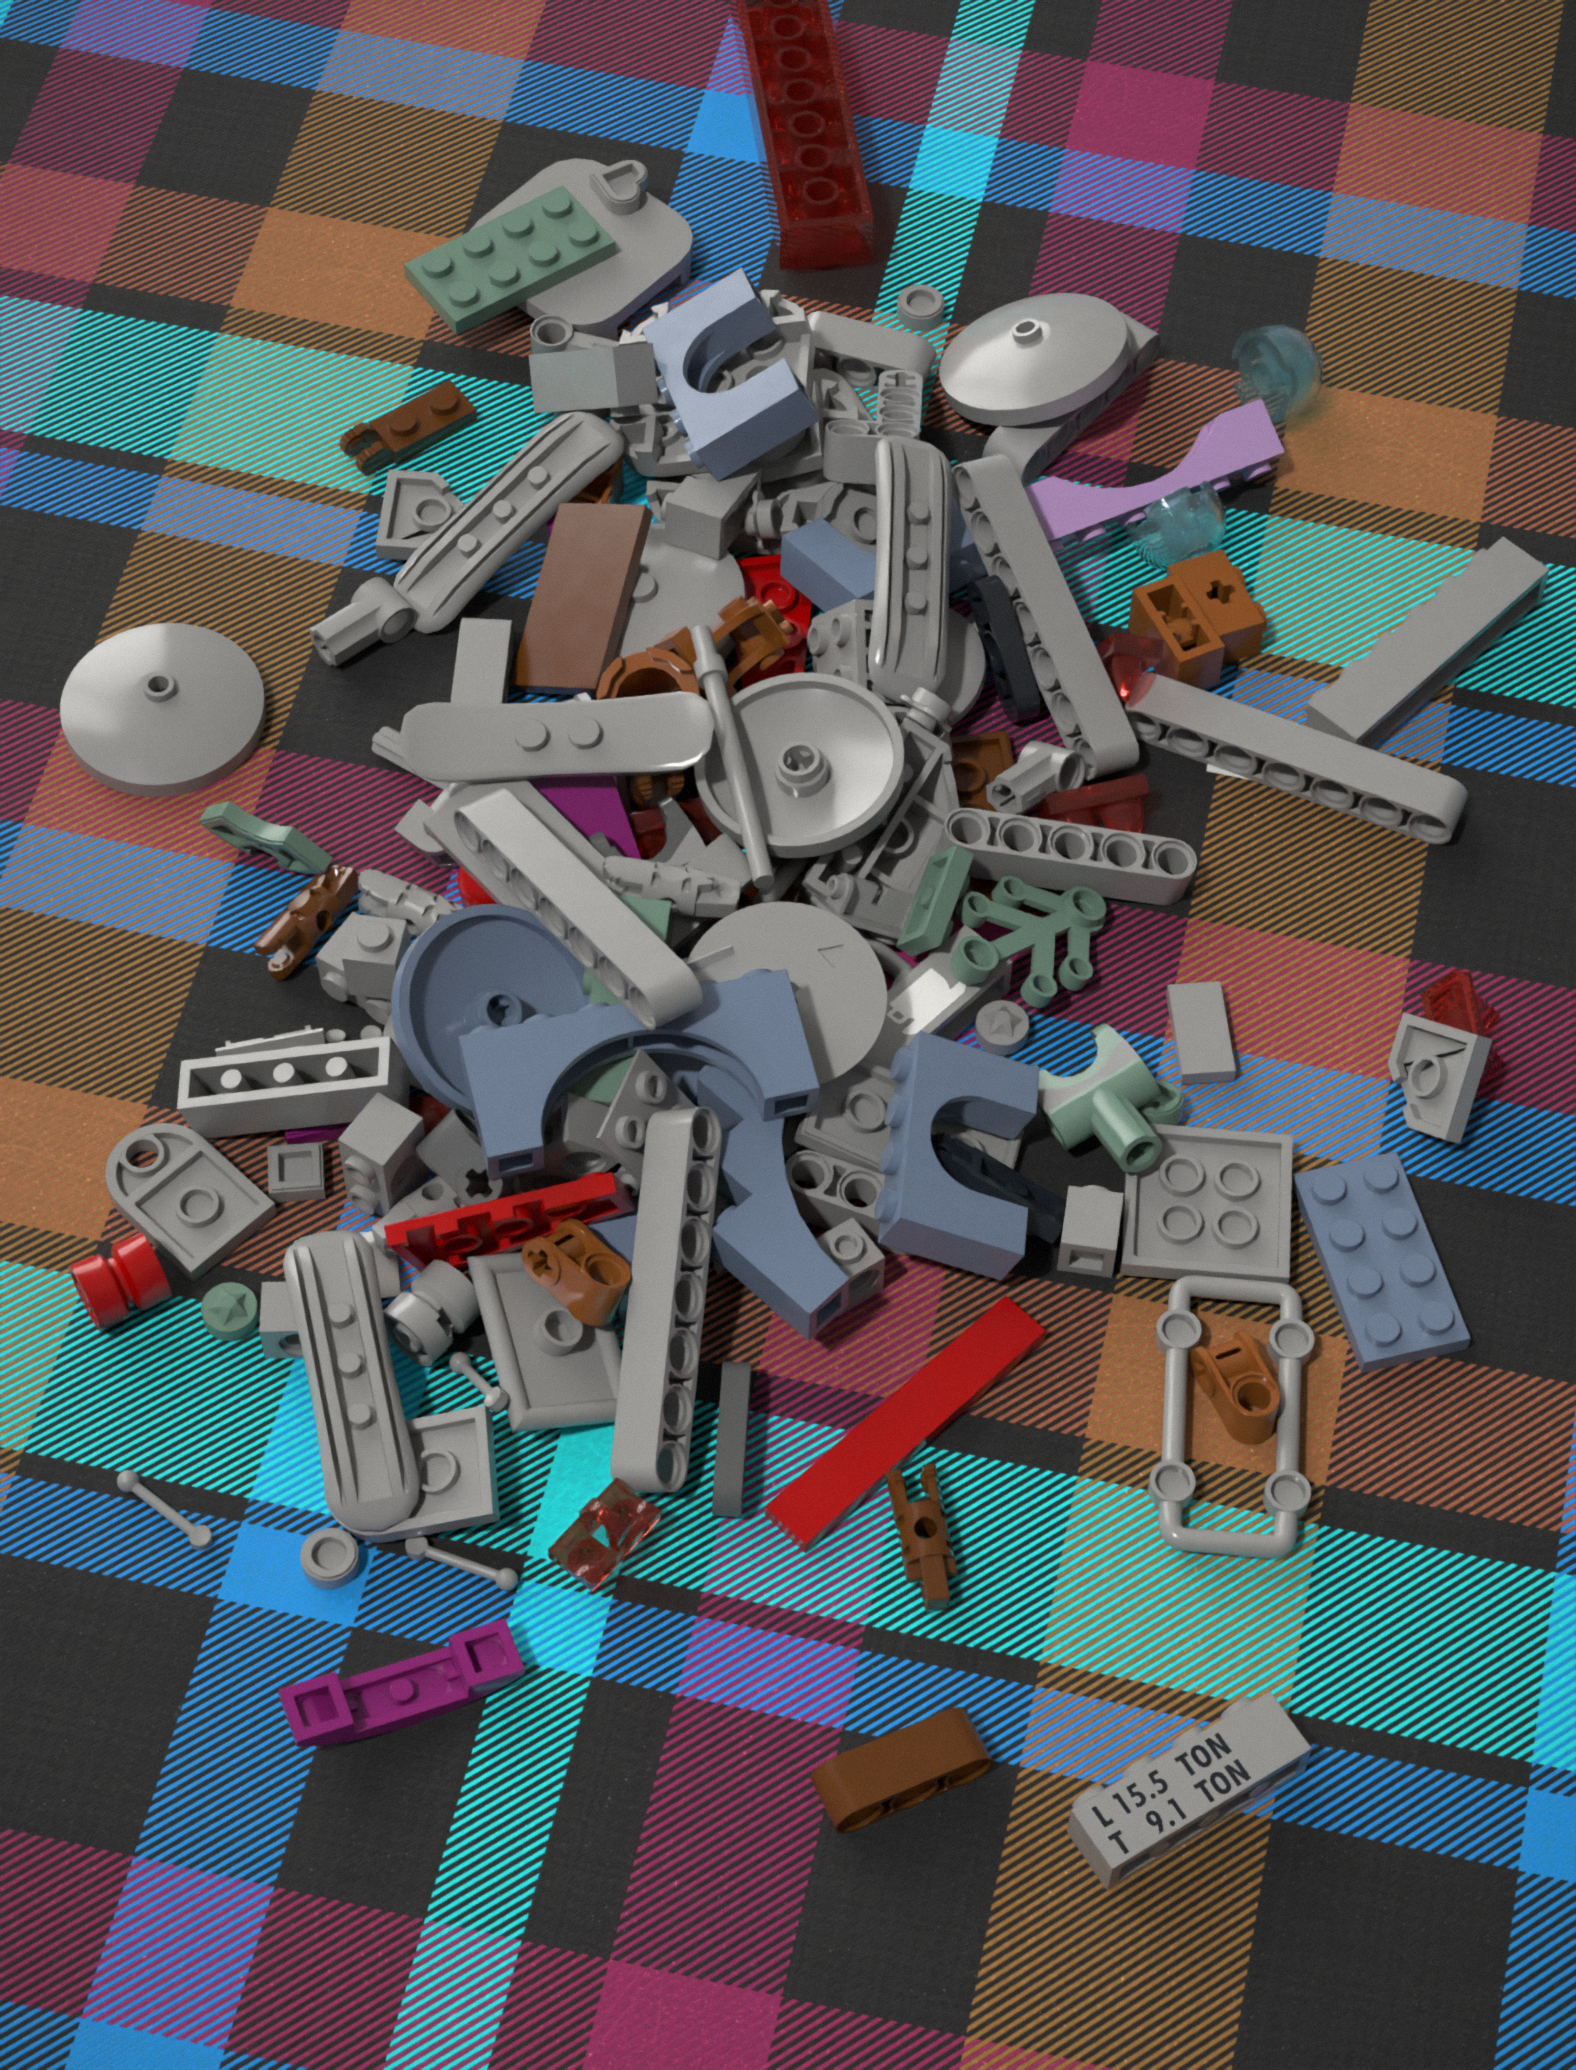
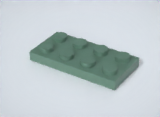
M561 185L405 263V278L452 331L459 335L616 255L614 239L574 196Z

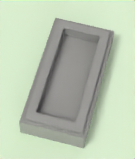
M1221 982L1167 985L1166 999L1180 1083L1196 1084L1234 1081L1236 1068Z

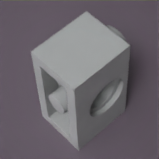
M379 1092L375 1094L338 1138L348 1199L363 1213L372 1215L375 1212L384 1217L401 1199L423 1185L430 1176V1168L423 1162L416 1151V1147L425 1138L423 1118Z

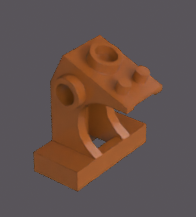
M740 595L718 612V616L722 621L711 630L714 644L716 645L728 634L744 654L727 669L728 681L725 683L729 699L738 693L733 686L746 671L755 664L760 670L766 669L785 653L782 647L791 643L786 635L794 629L779 612L771 599L762 605L754 596L746 601ZM687 626L668 633L654 645L655 648L673 652L688 663L696 678L694 662L697 660L691 632ZM700 687L702 697L707 700L705 689Z

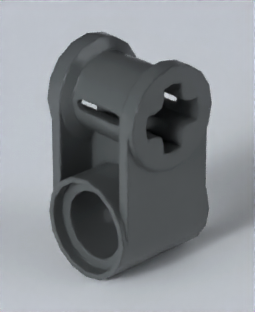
M457 1107L453 1108L416 1147V1151L423 1162L440 1176L459 1196L461 1201L468 1206L521 1194L523 1184L520 1174L491 1179L490 1181L486 1179L488 1174L475 1119ZM490 1186L493 1191L491 1194H486L485 1192Z

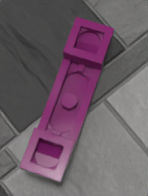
M504 1618L450 1635L448 1647L343 1680L338 1679L335 1671L278 1689V1695L296 1746H320L376 1736L453 1711L513 1682L525 1674V1668Z

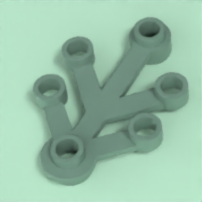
M1006 875L1000 879L993 889V901H990L979 892L971 891L966 893L957 905V918L961 923L970 928H979L985 921L1015 930L992 942L979 936L963 938L950 959L952 974L961 983L974 985L984 982L997 964L1032 948L1031 973L1021 986L1020 993L1024 1001L1029 1005L1043 1008L1049 1004L1057 992V984L1053 979L1055 937L1067 931L1068 956L1057 969L1058 981L1065 988L1078 991L1086 985L1093 975V967L1089 962L1090 936L1097 934L1105 923L1106 904L1103 898L1093 889L1077 886L1065 891L1062 895H1057L1027 885L1018 877ZM1023 903L1047 912L1050 915L1041 918L1018 909Z

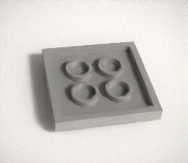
M1148 1123L1161 1139L1163 1148L1156 1161L1147 1169L1137 1173L1125 1172L1120 1275L1176 1280L1188 1275H1202L1288 1284L1290 1277L1293 1135Z

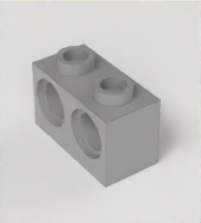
M570 1092L564 1094L553 1108L544 1130V1168L520 1173L523 1184L521 1193L576 1181L590 1173H605L619 1163L596 1139L610 1107Z

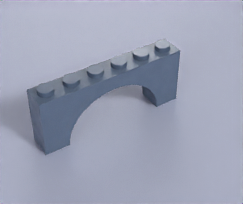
M756 969L747 972L739 979L719 983L715 980L699 981L698 983L703 995V1004L655 1030H648L621 1003L609 1005L608 1003L597 1002L588 1004L574 1013L560 1016L538 1014L528 1018L521 1024L502 1028L497 1025H485L472 1030L468 1035L459 1036L461 1065L489 1180L543 1169L544 1130L549 1116L559 1099L574 1083L592 1070L614 1060L635 1055L636 1050L640 1048L645 1053H670L693 1057L723 1070L748 1092L756 1104L763 1122L816 1111L820 1086L787 969L773 972L769 969Z

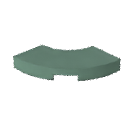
M231 801L207 806L199 819L200 825L233 847L251 856L256 849H260L276 858L278 866L286 870L304 874L324 873L332 860L329 854L295 827L279 826L266 822L244 811Z

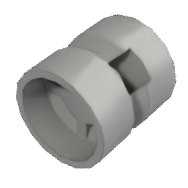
M435 1259L411 1283L412 1293L401 1292L383 1310L388 1338L410 1359L422 1366L428 1367L453 1343L452 1333L462 1334L481 1315L473 1284L452 1265Z

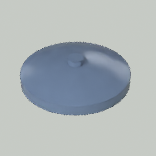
M481 904L469 906L444 916L425 929L410 945L399 964L393 983L391 996L392 1024L397 1044L407 1066L420 1084L438 1101L450 1109L457 1107L474 1118L460 1060L459 1036L468 1035L472 1030L485 1025H497L502 1028L521 1024L528 1018L538 1014L560 1016L578 1012L582 1007L588 1005L590 995H583L585 966L531 912L521 908L500 904Z

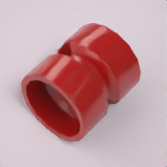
M141 1232L113 1244L110 1259H106L100 1254L90 1255L68 1266L81 1301L92 1322L100 1332L123 1321V1318L129 1314L130 1304L145 1311L172 1298L171 1289L160 1262L148 1240Z

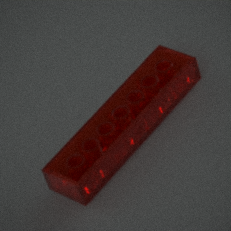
M730 0L732 23L780 270L873 261L874 217L828 0Z

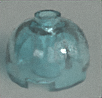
M1285 324L1271 325L1245 331L1236 340L1232 351V360L1239 358L1241 380L1234 382V385L1243 405L1262 399L1272 423L1275 424L1303 413L1318 397L1322 385L1323 360L1316 346L1304 332Z
M1203 481L1200 485L1202 491L1191 494L1188 486L1180 488L1146 507L1143 512L1147 519L1137 526L1135 521L1128 522L1124 531L1142 560L1154 568L1167 571L1168 565L1210 553L1221 544L1227 529V516L1222 500L1212 482Z

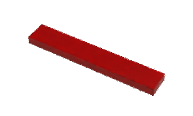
M1005 1295L765 1506V1516L806 1553L887 1481L885 1475L887 1470L900 1469L1040 1345L1045 1340L1046 1330Z

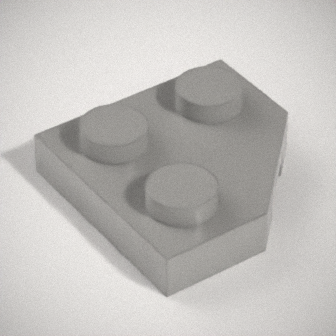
M403 470L388 471L375 545L377 558L408 560L415 550L465 505L450 491V484L438 473Z
M1403 1012L1387 1064L1393 1082L1400 1083L1407 1102V1105L1402 1110L1409 1128L1446 1141L1461 1143L1492 1039Z

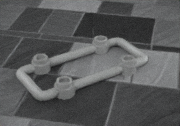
M1188 1275L1178 1279L1170 1288L1168 1311L1163 1313L1158 1319L1155 1332L1156 1346L1166 1356L1161 1462L1151 1471L1148 1494L1153 1504L1159 1507L1158 1525L1160 1535L1168 1545L1175 1549L1249 1557L1279 1558L1288 1554L1296 1544L1298 1518L1302 1517L1306 1512L1311 1497L1310 1484L1299 1473L1301 1366L1311 1356L1314 1334L1311 1328L1302 1321L1303 1306L1300 1295L1288 1284L1273 1281ZM1191 1297L1280 1305V1321L1271 1328L1267 1344L1268 1355L1279 1366L1278 1387L1281 1394L1277 1413L1276 1472L1268 1478L1262 1498L1264 1508L1268 1514L1275 1518L1274 1535L1182 1527V1509L1191 1502L1196 1485L1193 1471L1184 1463L1188 1356H1190L1192 1349L1198 1347L1202 1331L1200 1321L1190 1312Z

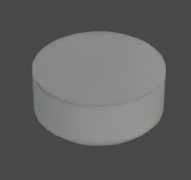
M918 284L909 286L901 291L897 299V317L902 325L912 330L926 331L935 328L941 323L944 316V298L937 289L928 285Z
M324 1528L311 1534L302 1545L300 1560L303 1573L314 1586L322 1589L341 1588L351 1582L358 1573L360 1567L358 1546L354 1538L346 1531L338 1528Z

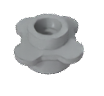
M755 490L752 496L753 506H747L744 511V525L748 536L756 537L759 549L767 550L769 540L781 538L780 529L783 521V511L777 499L764 500L762 491Z
M921 687L917 688L911 698L904 694L900 696L899 700L909 708L905 717H908L930 733L933 732L935 727L945 733H950L952 728L945 721L953 709L941 698Z

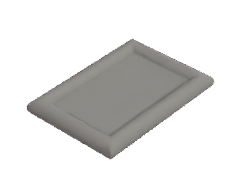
M522 1252L468 1257L467 1263L501 1389L508 1394V1401L505 1406L512 1433L615 1422L622 1353L613 1321L603 1326H591L574 1318L561 1302L543 1286L533 1281L527 1274L522 1262Z

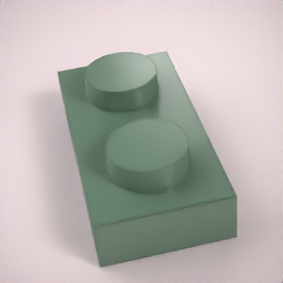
M957 844L929 857L896 944L897 948L913 957L932 948L940 947L947 940L953 928V921L950 918L956 902L963 896L970 882V876L967 873L974 854Z

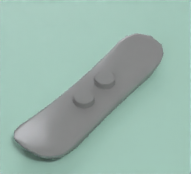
M576 411L559 416L543 427L471 500L413 552L397 573L393 588L417 613L413 629L427 634L439 631L453 621L495 572L538 529L557 513L559 503L569 502L617 461L623 453L624 439L611 424L593 413Z
M892 434L878 441L875 449L877 553L868 667L870 678L878 693L900 704H904L899 700L902 694L911 698L918 687L937 694L945 678L949 655V565L954 484L951 464L942 451L930 443Z
M682 691L615 699L548 703L432 702L417 705L404 715L399 740L405 763L416 774L435 782L468 784L559 777L646 776L684 771L700 762L710 750L715 723L707 700L696 693Z
M346 1229L324 1231L301 1237L289 1246L285 1253L283 1269L309 1382L326 1497L335 1517L351 1530L382 1531L408 1519L419 1499L420 1480L393 1368L373 1248L360 1233Z

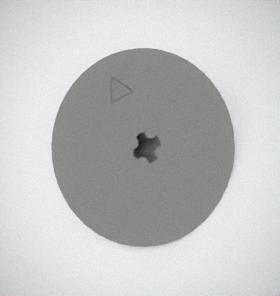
M768 902L743 908L724 917L713 925L698 941L688 958V961L728 945H731L734 955L694 972L698 982L702 980H715L719 983L739 979L747 972L756 969H769L772 972L787 969L819 1085L837 1078L855 1066L873 1046L882 1028L886 1014L887 988L881 965L874 951L860 933L847 922L826 910L795 902Z

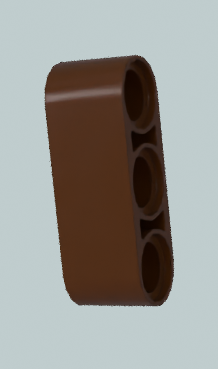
M955 1707L835 1756L818 1766L812 1772L810 1778L835 1831L843 1834L866 1827L965 1785L986 1773L991 1768L993 1760L967 1708Z

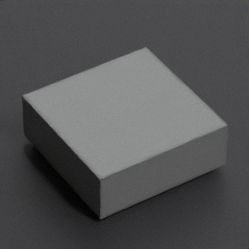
M322 1142L267 1146L269 1198L274 1203L326 1199Z

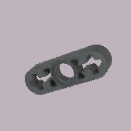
M723 1361L712 1502V1515L742 1517L752 1363Z

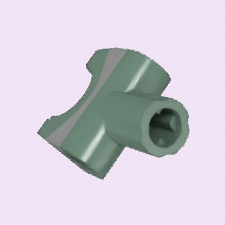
M1103 1023L1090 1031L1091 1038L1097 1048V1056L1092 1065L1085 1071L1074 1076L1060 1077L1052 1075L1046 1069H1040L1037 1107L1047 1127L1066 1151L1096 1135L1123 1172L1137 1173L1152 1165L1163 1148L1161 1139L1137 1109L1160 1096L1161 1093L1148 1067L1132 1046L1112 1027Z

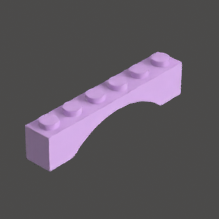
M1262 399L1221 413L1202 427L1192 448L1179 465L1170 473L1154 481L1125 488H1097L1074 484L1052 476L1028 485L1024 489L1055 555L1064 550L1063 542L1077 538L1079 545L1088 543L1105 535L1107 532L1104 527L1119 522L1121 529L1130 527L1147 519L1148 514L1146 511L1160 506L1163 513L1172 511L1190 502L1188 495L1200 490L1204 497L1219 493L1231 486L1229 479L1242 475L1244 481L1248 482L1261 477L1272 470L1269 463L1285 453L1264 402Z

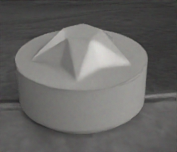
M997 1000L984 1005L979 1010L975 1022V1037L978 1044L984 1050L996 1055H1009L1017 1052L1025 1045L1028 1038L1029 1019L1023 1008L1010 1001Z

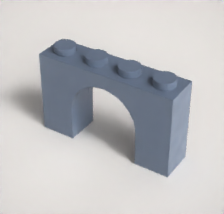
M742 267L642 328L647 343H653L656 375L658 377L662 375L663 377L657 381L658 388L671 407L676 406V409L670 412L671 418L684 438L689 436L690 438L683 443L685 450L698 469L706 465L717 481L722 480L821 420L806 388L785 358L737 387L719 393H706L711 377L722 363L777 328L763 297Z
M954 495L951 519L949 592L988 574ZM822 517L782 535L780 576L821 610L827 612L854 599L874 600L876 553L858 547Z
M919 1031L905 1049L899 1048L896 1051L890 1067V1078L895 1080L894 1095L891 1097L885 1113V1125L890 1126L889 1141L883 1149L879 1166L880 1172L885 1173L884 1188L878 1196L874 1211L875 1219L880 1221L878 1244L1000 1281L1024 1257L1028 1208L970 1190L954 1180L939 1163L932 1147L930 1132L932 1124L953 1122L1014 1140L1036 1115L1039 1068L924 1031Z

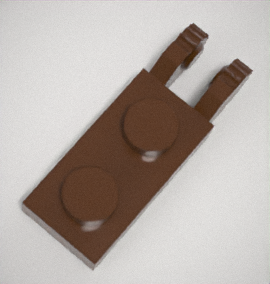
M449 380L370 421L369 424L361 422L355 425L353 429L349 428L347 432L345 431L344 435H341L342 438L339 440L340 443L338 445L348 456L357 454L358 457L355 459L356 467L362 474L370 475L393 463L398 465L476 424V421H478L477 409Z

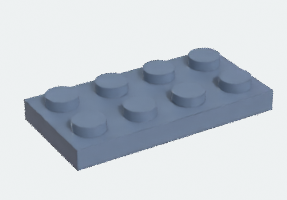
M1397 1151L1292 1175V1192L1361 1373L1468 1348L1471 1339Z

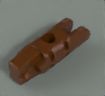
M682 771L661 775L632 776L628 787L629 798L640 809L648 812L659 811L657 802L669 796L675 799L684 786V774Z
M334 864L322 875H317L255 941L253 947L258 955H266L267 957L274 954V957L270 958L271 961L268 962L267 966L273 979L282 981L343 915L345 907L358 891V874L354 868Z
M935 1463L922 1465L920 1478L926 1500L909 1504L906 1496V1482L901 1470H887L885 1475L901 1547L907 1583L919 1582L925 1612L946 1610L949 1607L948 1603L950 1601L947 1577L957 1576L958 1571ZM920 1536H926V1537H928V1538H927V1539H923V1538H920Z

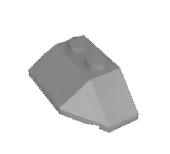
M908 717L899 726L905 750V779L899 798L892 810L875 829L855 843L840 850L813 857L802 885L824 899L828 897L826 894L827 881L831 876H838L841 873H847L875 882L879 886L872 901L875 903L883 885L916 894L929 857L935 855L934 851L946 817L953 810L960 808L956 782L950 763L952 761L950 745Z

